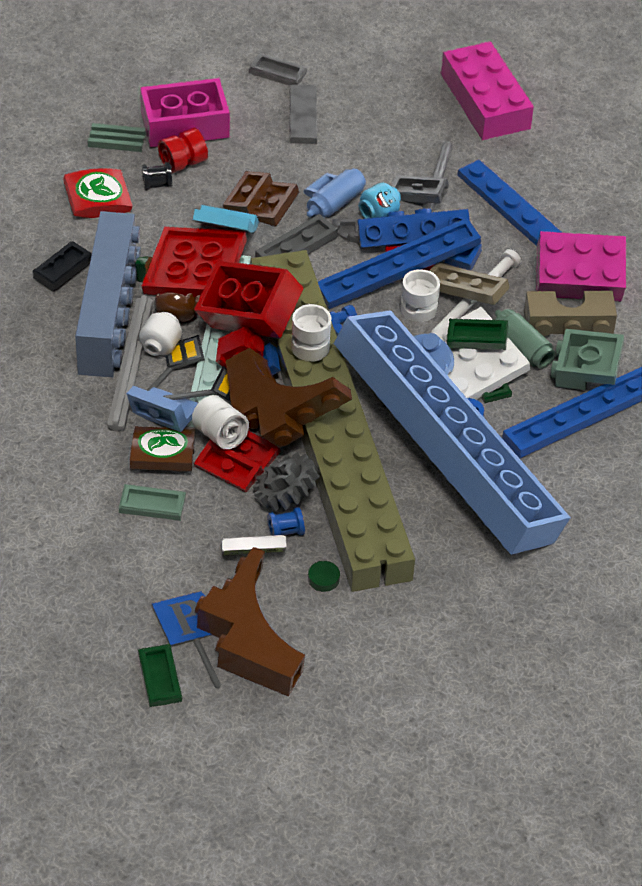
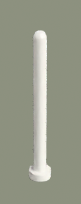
M507 249L501 255V262L488 275L502 277L511 267L515 269L521 263L520 256L514 250ZM464 298L431 333L447 326L450 318H461L477 301Z

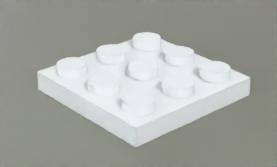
M482 307L459 318L493 320ZM449 324L434 332L446 344ZM507 338L506 350L450 348L454 356V367L452 372L449 371L448 377L466 398L477 400L482 397L483 393H490L530 370V362L509 338Z

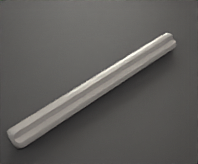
M142 295L141 298L136 299L108 418V428L117 432L124 429L130 407L126 393L135 385L143 350V344L139 340V333L148 317H150L153 300L147 298V295Z

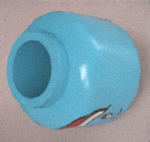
M384 182L377 183L361 194L359 210L365 219L388 217L387 213L399 211L400 193L395 187H391Z

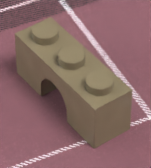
M527 291L525 319L543 336L565 334L566 329L614 334L617 312L613 291H584L582 305L574 308L560 304L556 298L555 291Z

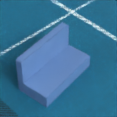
M133 386L126 393L133 413L179 432H182L192 420V414L198 404L189 399L171 400L163 397L165 395H172V393L156 387L147 391Z

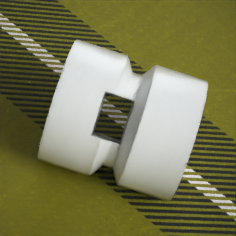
M417 269L410 271L404 276L401 313L408 320L426 322L435 317L440 290V280L437 275L428 270Z
M308 304L299 307L293 313L291 349L293 354L299 359L313 362L321 360L329 353L331 315L324 307Z
M210 395L202 399L192 414L194 427L223 449L237 447L247 436L249 430L247 417L217 395Z

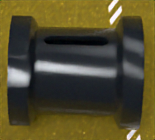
M170 162L152 167H147L146 164L142 165L145 190L149 189L150 186L167 184L168 187L172 186Z

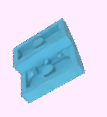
M201 205V210L195 209L193 221L196 223L248 233L255 232L259 224V220L254 214Z

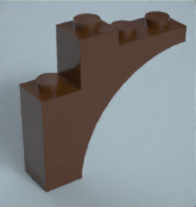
M251 348L226 360L231 406L247 417L249 429L260 428L261 436L278 448L289 445L291 442L304 436L303 425L306 423H310L316 418L352 400L351 390L334 377L307 386L292 387L278 384L271 374L268 360Z
M253 546L247 557L242 556L240 558L233 579L228 578L222 589L213 586L207 596L202 595L195 608V613L198 614L197 628L219 638L215 648V652L219 653L217 667L289 697L303 673L305 654L297 651L282 640L267 623L260 610L255 586L263 569L265 551Z

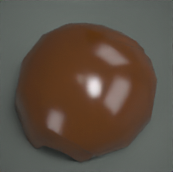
M167 292L161 295L158 293L154 300V307L158 313L168 312L174 315L179 320V323L192 320L196 312L194 309L200 295L193 298L191 293L186 296L178 293Z

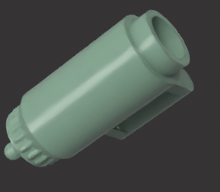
M506 309L502 312L500 310L495 311V320H508V338L530 362L531 366L543 369L554 360L556 353L553 350V345L522 315L515 313L511 309Z

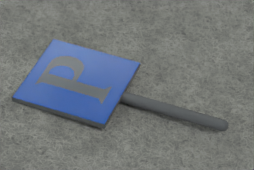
M200 591L152 603L151 606L171 647L194 641L214 687L220 688L221 684L200 639L212 636V634L197 628L198 614L195 613V608L202 595L205 596L203 592Z

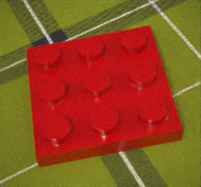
M164 227L149 269L141 285L143 293L152 295L160 293L161 295L168 292L184 296L191 293L193 297L201 296L218 260L239 263L247 241L246 232L240 230Z

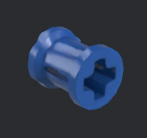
M299 507L293 508V512L277 515L273 512L268 513L267 521L271 536L294 533L300 536L305 534L304 519Z

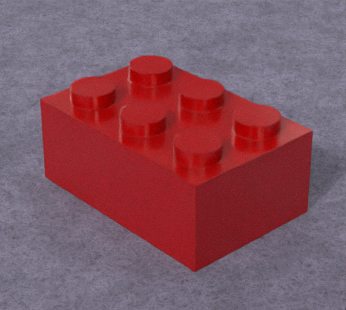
M218 260L194 311L213 329L236 331L247 326L256 335L281 338L304 288L288 269Z

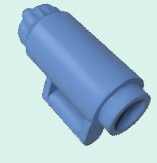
M355 168L347 169L338 176L330 173L324 174L304 189V194L311 198L307 202V216L310 218L320 214L325 218L333 215L363 191L366 185L364 175Z

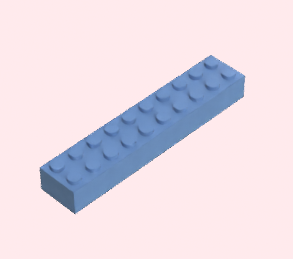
M390 310L348 316L333 344L375 392L376 396L391 411L395 419L407 430L412 439L418 443L429 459L439 468L448 482L460 493L465 502L476 512L484 525L497 537L502 546L512 555L554 544L571 517Z

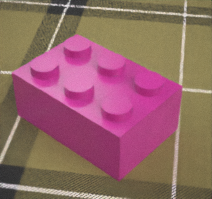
M220 78L140 87L141 114L150 147L158 146L159 140L172 135L178 137L180 132L194 127L201 132L205 140L230 138V112Z
M540 231L537 244L536 291H555L556 298L583 299L584 291H613L614 301H622L626 289V236Z

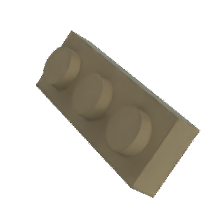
M436 263L429 270L439 278V292L495 305L509 290L508 279L440 263Z

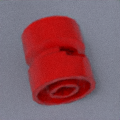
M195 127L180 132L178 137L172 135L158 141V153L163 164L170 162L172 166L171 173L184 169L188 164L192 166L206 161L208 158L205 139Z

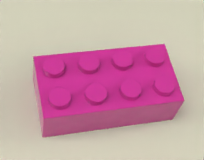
M491 41L443 52L441 76L482 140L531 129L534 106Z

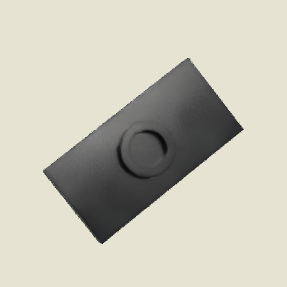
M71 241L34 269L33 278L55 291L90 264L92 253Z

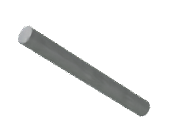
M450 141L443 142L432 177H444L453 144ZM424 203L422 209H431L433 212L435 203Z

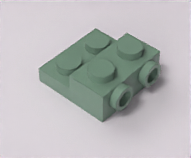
M566 329L563 340H558L556 357H558V361L552 362L551 378L556 379V387L585 390L587 382L615 385L624 346V335Z

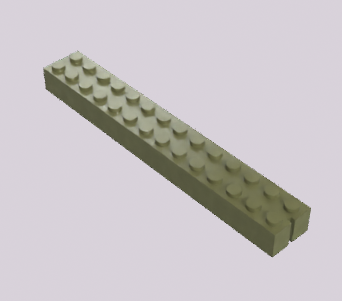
M307 250L251 258L250 264L288 269L303 286L304 289L293 313L299 307L308 304L319 305L327 310ZM292 313L281 338L269 337L270 343L277 348L280 374L284 386L313 385L334 377L351 390L352 400L303 425L304 436L301 437L309 459H312L318 468L319 478L315 482L351 592L379 587L381 564H385V586L413 581L415 557L345 358L333 344L337 335L332 321L330 349L327 356L318 361H304L296 357L291 349Z

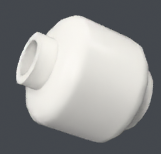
M168 312L154 313L148 317L139 333V340L143 344L144 350L153 356L169 355L182 336L179 320Z

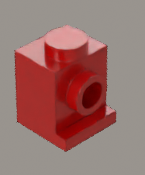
M247 326L218 338L216 362L227 368L226 360L248 348H251L263 357L264 341Z

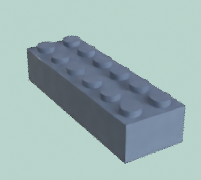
M100 211L75 335L78 375L114 377L115 368L121 367L122 350H119V347L125 346L126 329L122 328L124 325L129 324L130 308H126V306L133 303L134 289L130 287V284H136L137 271L134 264L136 259L141 257V247L136 246L140 239V226H135V214Z

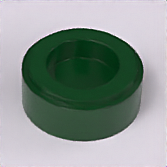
M329 561L315 562L308 570V582L317 591H331L340 582V570L334 563Z

